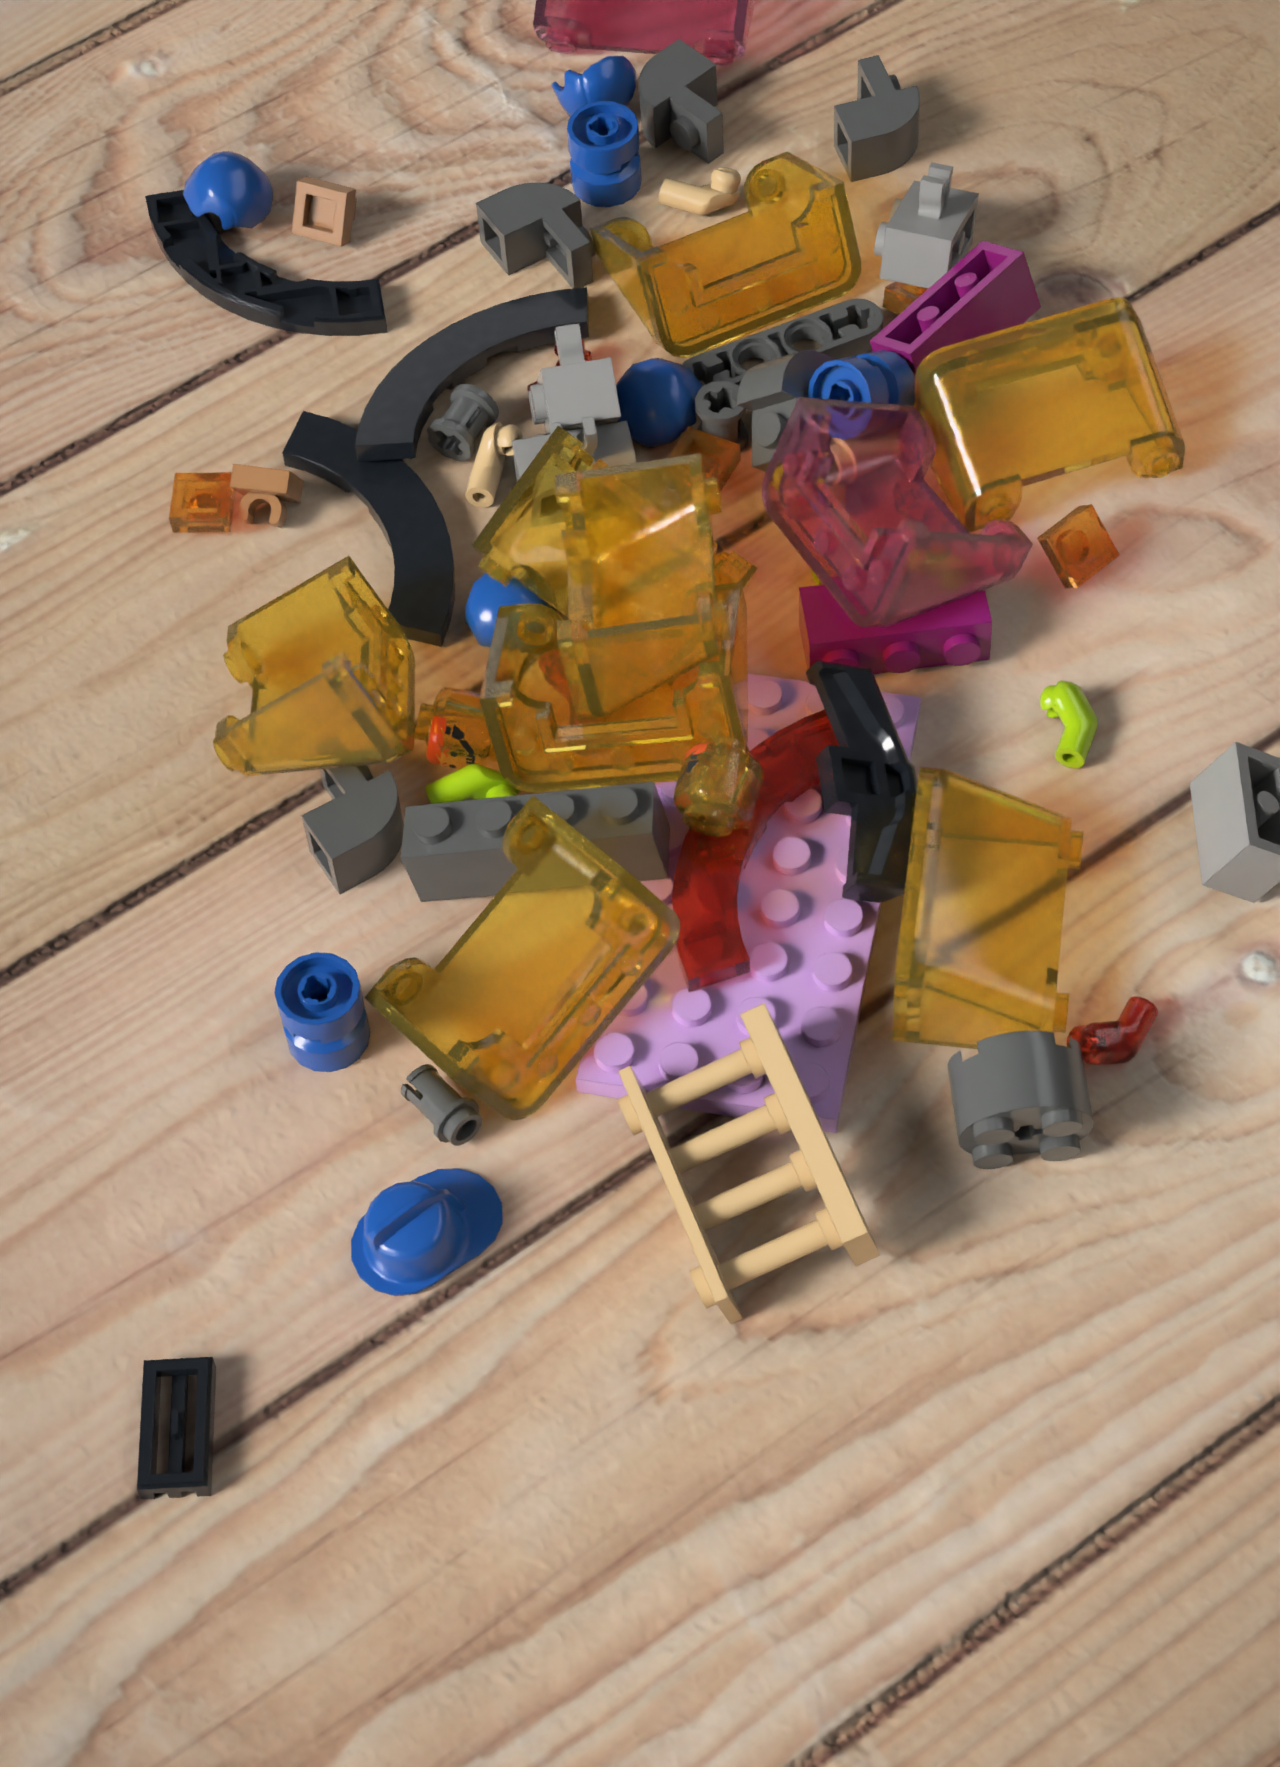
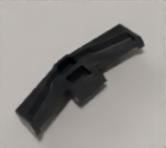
M816 661L806 671V676L809 683L816 686L839 746L827 745L816 756L825 813L851 816L846 883L843 885L842 897L868 902H886L909 892L915 800L919 797L915 768L908 760L872 669Z

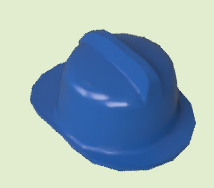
M459 1168L437 1169L419 1176L410 1182L396 1183L382 1190L370 1203L366 1214L359 1220L351 1239V1260L359 1277L375 1291L392 1296L417 1294L435 1285L451 1272L479 1256L496 1240L503 1224L502 1202L495 1188L480 1175Z

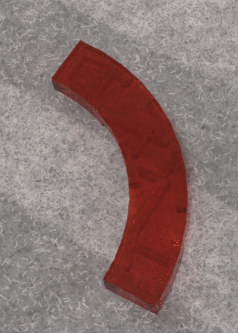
M825 709L806 716L777 731L750 750L728 770L710 791L690 825L676 865L672 893L674 940L679 966L689 992L750 972V959L742 940L738 921V893L742 872L749 861L754 847L767 829V822L785 802H793L804 792L820 783L816 756L827 745L839 746Z

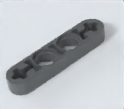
M857 298L846 300L693 356L684 361L682 365L689 367L698 381H703L705 385L714 381H728L739 386L744 374L748 371L741 366L744 361L751 358H761L770 361L799 352L792 347L799 340L811 339L817 341L821 347L815 351L834 359L870 353L873 351L870 340L883 329V314L881 309L869 300Z

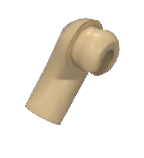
M719 167L711 174V184L700 187L666 178L660 189L659 203L696 215H705L733 205L741 194V191L738 189L741 176L738 171L732 168Z
M498 422L484 431L465 493L467 501L473 506L485 508L493 504L506 456L514 457L512 441L523 439L522 432L517 426L513 424L503 426Z

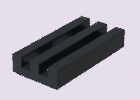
M213 1357L144 1360L137 1491L141 1500L155 1499V1493H167L169 1498L183 1497V1492L195 1491L197 1497L211 1496L216 1365ZM189 1375H197L193 1472L184 1473ZM172 1376L168 1473L156 1474L161 1377Z

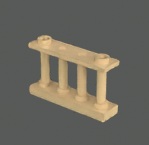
M765 1003L740 1014L750 1036L739 1042L741 1049L656 1089L646 1092L631 1066L618 1071L627 1091V1095L617 1099L620 1109L633 1135L644 1132L700 1265L689 1271L694 1286L705 1308L707 1309L717 1304L730 1324L743 1319L732 1294V1289L822 1247L829 1245L833 1251L844 1246L855 1267L880 1256L788 1049ZM753 1073L755 1079L767 1074L775 1093L764 1098L766 1105L673 1148L670 1147L658 1119L659 1116ZM778 1129L780 1135L792 1130L800 1150L789 1154L791 1162L695 1206L682 1173ZM802 1186L806 1192L816 1187L818 1188L826 1208L815 1212L817 1220L724 1263H719L707 1235V1230Z

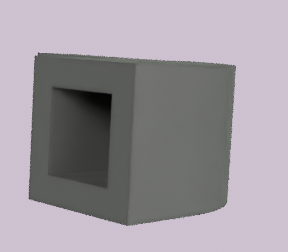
M678 39L653 56L644 65L640 73L641 127L647 141L655 148L669 138H673L682 149L690 150L709 164L724 153L723 115L721 111L715 108L718 105L716 64Z
M879 55L858 60L857 100L834 106V147L851 182L883 175L900 168L910 160L918 146L920 107L918 87L916 85L901 89L896 75H888Z
M524 183L504 189L476 203L481 243L508 276L547 258L572 288H581L593 282L591 257L596 254L595 245L589 232L582 224L581 200L571 191L554 184Z
M807 349L754 365L744 374L738 389L737 405L752 411V467L764 472H770L774 463L782 459H792L798 464L812 460V424L817 422L810 412L808 403L809 382L817 368L825 362L836 359L821 352Z
M336 739L316 750L323 786L332 800L302 815L309 851L338 893L342 894L379 874L394 860L402 845L404 823L396 782L390 770L373 778L365 761L360 756L351 759L341 743Z

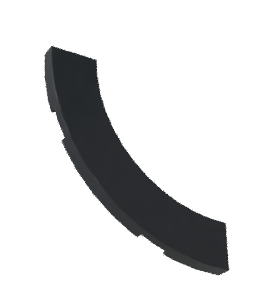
M184 190L145 196L152 230L160 249L171 266L196 291L223 309L259 324L302 334L361 336L388 333L379 279L324 281L308 278L295 282L279 277L276 270L256 262L241 252L235 253L221 239L220 233L209 219L207 213L196 217L191 212L183 196Z
M587 287L529 295L495 305L447 326L410 351L389 371L377 386L364 409L355 443L358 462L416 458L418 441L423 427L434 411V401L446 388L449 390L454 389L466 378L486 367L487 358L497 353H518L538 346L556 343L554 331L559 326L579 323L581 338H589Z
M303 411L282 452L285 466L325 479L346 493L353 492L368 507L369 513L381 528L391 547L394 558V587L391 602L384 618L386 634L442 647L451 622L455 601V567L450 535L443 514L432 493L417 473L402 459L358 462L355 449L358 429L328 417Z

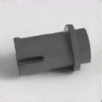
M421 1065L406 1078L417 1090H414L409 1084H403L401 1094L434 1125V1135L440 1142H451L454 1146L465 1144L476 1135L482 1125V1117L478 1114V1104L473 1098H462L438 1074L439 1072L433 1065Z

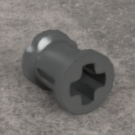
M714 381L708 383L697 392L695 397L696 413L701 418V423L696 431V438L700 444L701 451L710 457L721 459L737 455L746 447L748 441V432L742 421V416L745 414L746 409L737 405L739 386L733 382Z
M461 384L451 393V405L442 418L435 419L427 428L428 440L431 445L443 456L460 462L467 461L475 452V440L483 428L491 426L499 416L498 406L489 394L474 385Z

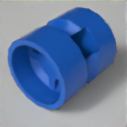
M612 101L593 102L577 109L569 118L567 126L568 148L571 156V183L574 193L583 202L595 207H613L624 204L634 198L640 190L642 181L641 159L638 153L640 146L639 127L635 113L627 106Z
M879 350L823 363L815 370L809 382L807 398L810 412L821 428L829 434L846 436L902 421L909 415L915 404L917 387L914 373L902 357L895 352Z
M315 952L300 956L289 963L277 978L274 993L290 1054L300 1065L313 1071L333 1072L347 1068L360 1059L368 1047L371 1033L356 970L346 959L332 953Z

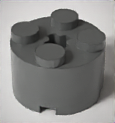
M1018 1031L1004 1033L977 1041L978 1054L963 1062L961 1050L949 1059L947 1068L958 1142L964 1151L972 1154L975 1167L980 1169L1005 1167L1014 1161L1013 1155L1040 1152L1041 1158L1046 1161L1068 1160L1080 1154V1140L1091 1132L1094 1121L1082 1050L1077 1040L1069 1037L1068 1047L1056 1045L1054 1032Z

